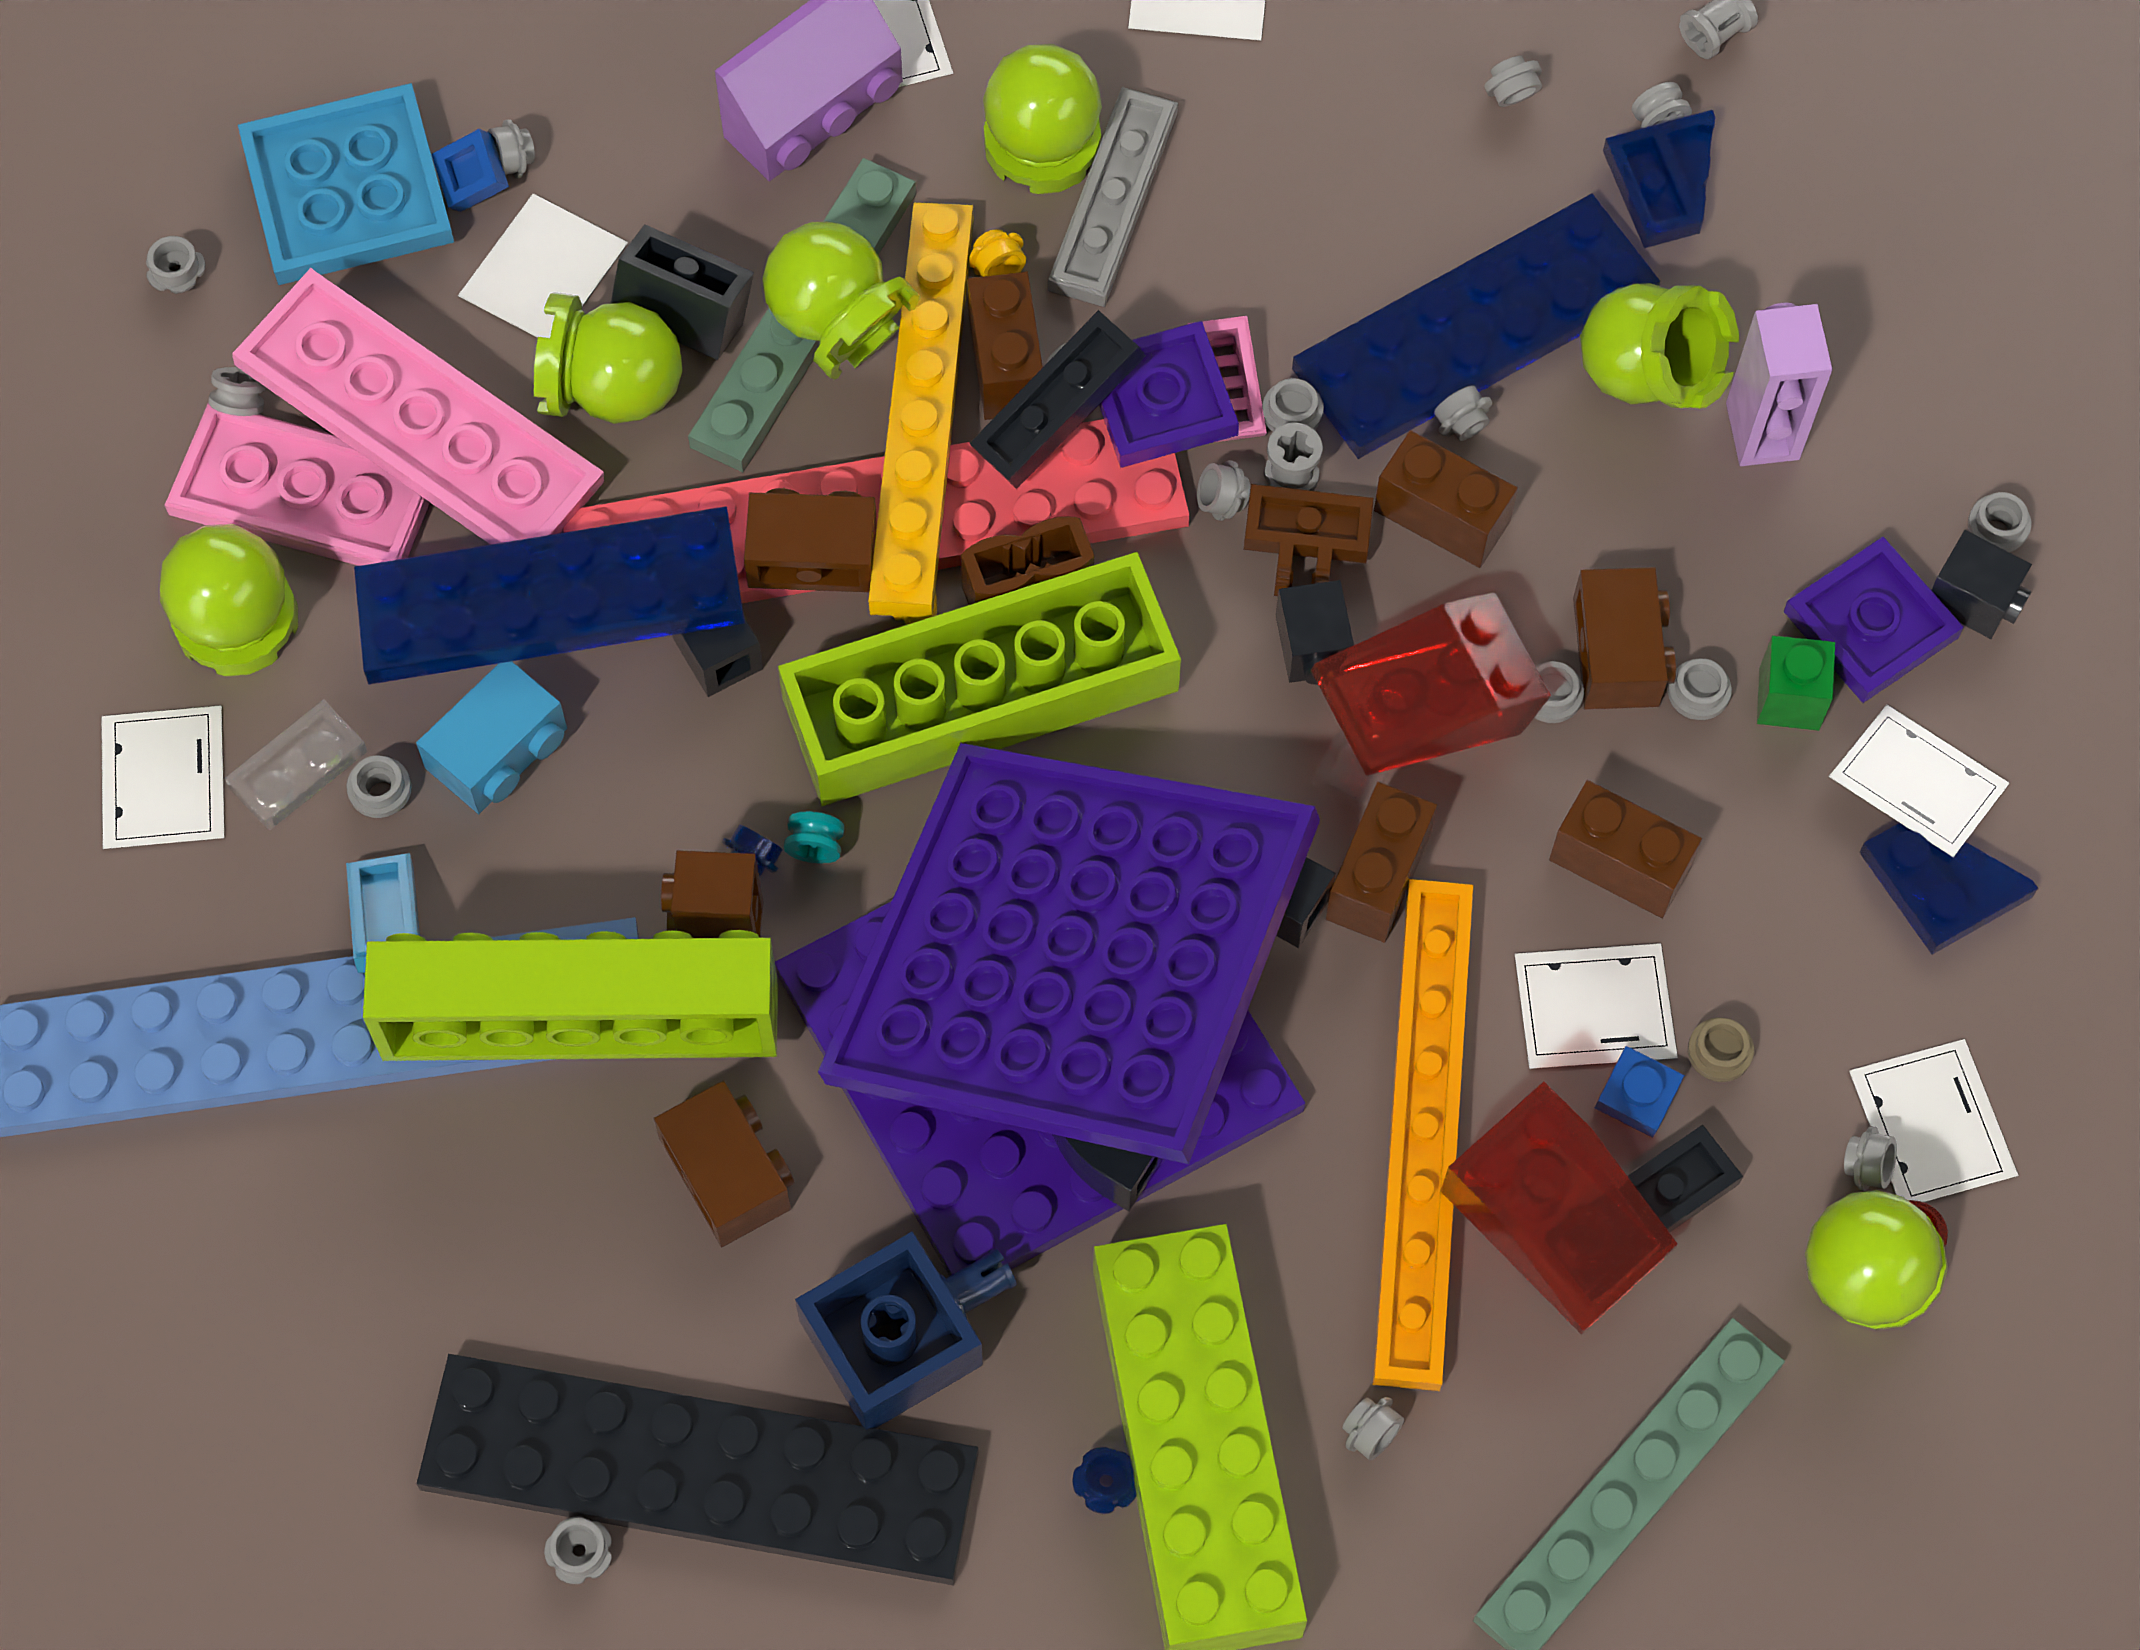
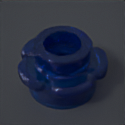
M741 824L738 825L730 840L723 838L722 844L731 849L730 853L755 854L759 879L765 869L771 873L778 871L779 868L775 866V863L781 855L783 848Z
M1107 1447L1094 1448L1083 1456L1082 1465L1076 1467L1073 1472L1072 1484L1074 1492L1077 1496L1085 1499L1086 1507L1093 1512L1110 1514L1116 1507H1128L1137 1496L1134 1470L1130 1456L1123 1451ZM1103 1475L1112 1477L1113 1483L1110 1486L1105 1487L1101 1485L1100 1478Z

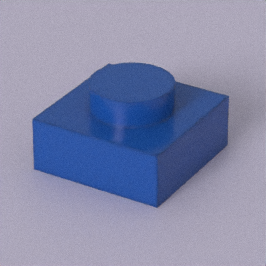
M480 128L431 154L447 205L451 209L462 212L509 187L491 133Z
M1625 1046L1594 1108L1653 1138L1685 1075Z

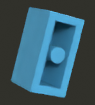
M505 657L425 733L416 744L425 769L479 815L491 802L499 803L507 798L517 786L520 774L537 758L539 760L547 758L557 749L563 740L567 725L561 703L509 658Z

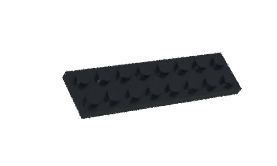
M448 1353L416 1484L420 1491L566 1517L579 1516L589 1521H598L610 1525L954 1586L979 1451L977 1446L875 1428L866 1430L865 1427Z

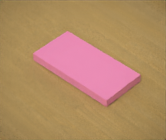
M207 404L166 500L165 507L168 514L174 517L204 525L235 524L267 542L400 577L430 502L331 433L260 414L252 416L230 415L219 412Z

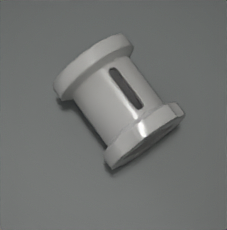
M1712 0L1698 11L1692 9L1682 14L1679 28L1687 45L1699 57L1711 59L1719 53L1720 45L1738 32L1746 33L1755 28L1758 23V15L1751 0Z
M1294 422L1276 428L1270 435L1267 445L1268 461L1264 472L1269 486L1310 491L1317 487L1320 473L1317 465L1321 460L1323 446L1320 436L1314 429L1306 424Z

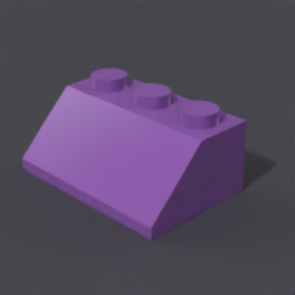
M810 0L715 70L724 138L770 182L784 170H793L801 165L808 157L810 151L828 137H835L845 132L851 126L855 117L873 103H882L889 99L898 89L900 83L903 82L901 48L874 1Z

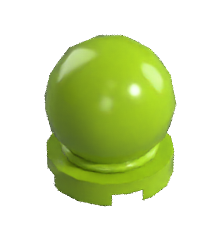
M1055 44L1026 45L1004 56L989 79L983 97L986 119L984 124L986 160L997 177L1004 181L1005 176H1007L1016 183L1028 185L1030 193L1062 192L1080 183L1086 177V170L1093 163L1101 143L1099 115L1102 104L1095 75L1078 54Z
M827 221L809 222L783 235L768 256L762 278L766 303L778 323L799 338L820 341L813 361L829 378L834 380L841 375L842 370L839 367L845 360H848L856 368L879 350L899 330V326L892 318L903 305L909 311L914 310L920 299V295L900 276L887 282L883 281L882 261L866 238L848 226Z
M1647 283L1632 284L1618 288L1602 297L1593 306L1580 334L1583 368L1602 393L1628 404H1647L1661 401L1671 408H1706L1722 396L1734 372L1725 371L1729 358V342L1739 343V331L1735 313L1722 293L1708 291L1702 286L1681 285L1667 289Z
M556 292L549 295L544 312L545 314L555 315L550 338L538 337L534 364V397L544 398V400L539 402L538 414L563 417L567 415L571 404L575 401L590 416L613 424L639 421L661 411L676 394L682 374V362L677 338L659 315L631 302L603 304L585 314L578 295Z
M235 524L205 525L180 537L162 562L160 603L171 622V627L185 656L191 661L193 658L200 665L214 668L216 673L222 676L250 675L272 665L278 659L277 652L287 643L291 632L296 633L298 628L297 601L284 576V568L276 552L261 537Z
M1879 1190L1850 1193L1828 1206L1812 1226L1805 1250L1808 1279L1822 1303L1848 1322L1875 1330L1903 1327L1913 1319L1924 1314L1933 1301H1936L1941 1294L1948 1269L1944 1241L1930 1218L1904 1197Z

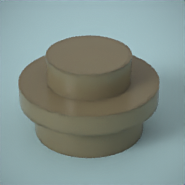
M1711 1018L1702 1022L1694 1029L1688 1042V1057L1694 1069L1703 1077L1716 1082H1728L1742 1076L1749 1068L1754 1056V1044L1748 1031L1738 1022L1728 1018Z

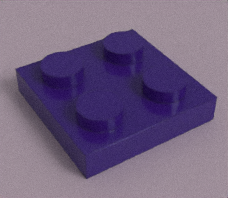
M1202 321L1133 339L1146 357L1099 404L1120 468L1239 435V423Z
M1881 537L1789 599L1783 611L1807 639L1835 642L1834 671L1862 703H1865L1957 640L1964 628L1884 537Z

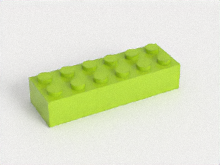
M1134 552L779 665L778 671L782 699L821 806H825L949 766L960 743L998 750L1178 692L1181 658L1139 554Z
M601 931L587 935L586 939L559 940L558 936L545 932L526 933L521 935L519 940H493L490 936L481 933H461L455 935L452 941H426L424 937L419 935L399 933L388 936L386 941L367 942L363 1019L382 1061L777 1057L778 980L771 938H759L758 934L751 931H727L720 934L719 938H693L690 934L681 931H663L654 934L653 939H626L620 933Z
M1227 1224L1094 1246L1093 1272L1165 1650H1238L1302 1638L1307 1617Z

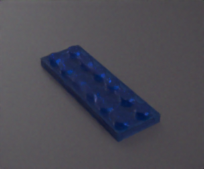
M1593 193L1293 356L1292 370L1299 379L1308 382L1319 393L1323 402V412L1357 459H1360L1409 432V430L1434 418V411L1438 405L1455 392L1468 386H1475L1478 392L1578 338L1593 306L1605 295L1618 288L1632 284L1651 283L1659 286L1660 280Z
M727 506L354 567L363 670L368 685L745 623Z

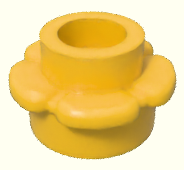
M999 229L990 230L982 234L975 241L973 250L970 253L968 260L970 267L974 268L973 270L976 275L982 277L1021 272L1026 264V256L1021 249L1024 244L1023 239L1015 232L1007 235L1006 232Z

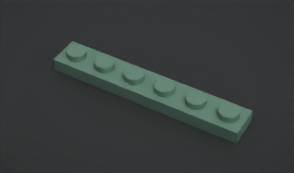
M863 158L823 222L838 223L852 228L866 238L877 255H879L915 197L916 182ZM768 308L688 435L690 448L743 473L812 363L820 341L797 337L778 323L770 308Z
M1732 1318L1475 1615L1473 1622L1506 1650H1541L1777 1374L1785 1361Z

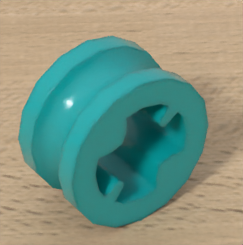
M811 811L797 812L788 818V830L793 835L785 839L784 851L789 856L797 860L817 864L832 863L840 858L841 846L836 840L844 836L845 826L839 819L831 815Z

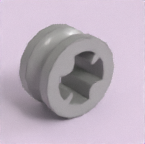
M1665 82L1653 86L1641 94L1633 103L1631 110L1635 118L1642 121L1641 129L1647 138L1655 139L1667 136L1681 128L1691 117L1692 109L1686 100L1681 99L1683 93L1677 83Z
M238 367L218 368L212 372L211 383L217 387V390L210 392L208 404L213 409L237 416H252L263 412L264 400L259 396V393L265 391V386Z

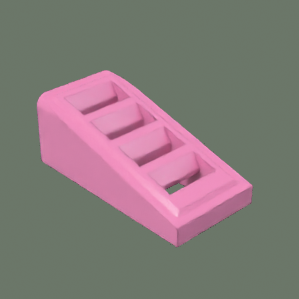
M1247 316L1202 321L1212 348L1233 345L1234 354L1215 356L1219 369L1238 368L1239 376L1223 377V381L1227 390L1242 388L1244 397L1230 400L1234 411L1247 410L1249 421L1238 422V436L1217 442L1265 436L1267 431Z

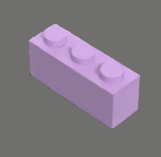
M1778 303L1764 310L1755 311L1726 401L1739 466L1800 460L1832 372L1818 304L1796 306L1792 303Z

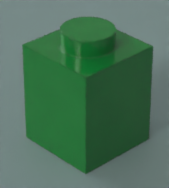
M1772 635L1759 668L1757 724L1820 730L1833 700L1835 642Z

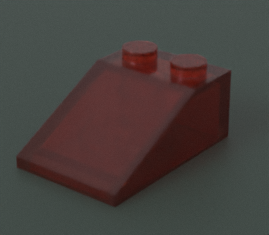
M1495 592L1442 604L1315 663L1311 669L1366 776L1521 735L1551 697Z
M1544 1081L1448 1166L1441 1188V1193L1581 1335L1678 1245L1592 1128Z

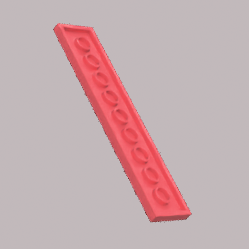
M1104 419L1083 422L1016 489L969 444L970 442L950 445L938 570L961 566V554L971 545L983 539L998 535L1021 536L1035 524L1056 517L1080 518L1090 544L1189 527V511L1175 453L1120 468ZM885 456L580 508L563 528L580 630L586 631L667 617L668 611L675 608L678 602L688 594L697 590L709 591L721 584L725 585L736 604L814 591L748 588L744 551L749 492L766 493L772 489L785 488L805 495H829L835 491H851L860 494L862 497H875L876 518L878 521Z

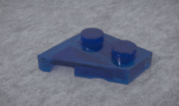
M1713 110L1605 139L1603 153L1644 248L1700 234L1704 220L1705 192L1711 161L1710 149L1716 118Z
M1901 823L1864 842L1859 852L1932 955L2030 900L2038 890L2033 880L1967 842H1964L1955 856L1952 857L1927 841L1923 835L1910 830Z

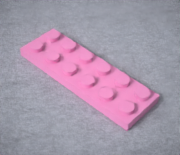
M312 268L304 274L232 353L236 367L527 571L559 536L576 512L583 508L604 483V472Z

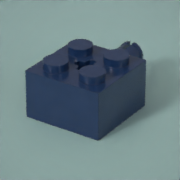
M912 1231L795 1299L799 1322L859 1422L866 1430L869 1428L876 1429L983 1366L982 1343L969 1324L966 1313L1008 1288L1012 1289L1017 1285L1008 1264L1002 1265L1001 1262L1004 1261V1258L996 1248L989 1251V1254L945 1278L937 1272ZM888 1325L893 1332L901 1330V1337L890 1341L886 1336L879 1338L878 1329Z

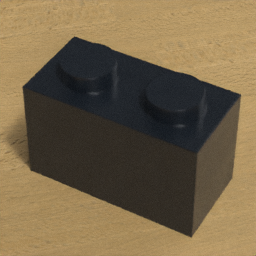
M644 224L618 259L611 303L631 302L657 313L674 333L678 343L718 360L743 326L754 272Z

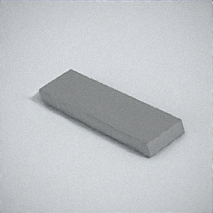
M1125 87L1121 88L1049 276L1048 291L1098 306H1106L1175 122L1178 102Z

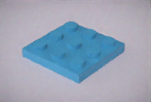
M412 83L238 124L278 285L300 280L310 268L323 275L454 243Z

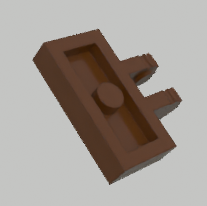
M1251 484L1243 550L1279 554L1274 596H1278L1279 589L1292 587L1294 571L1291 565L1293 555L1317 558L1316 571L1312 573L1311 584L1329 582L1331 560L1366 564L1374 498Z

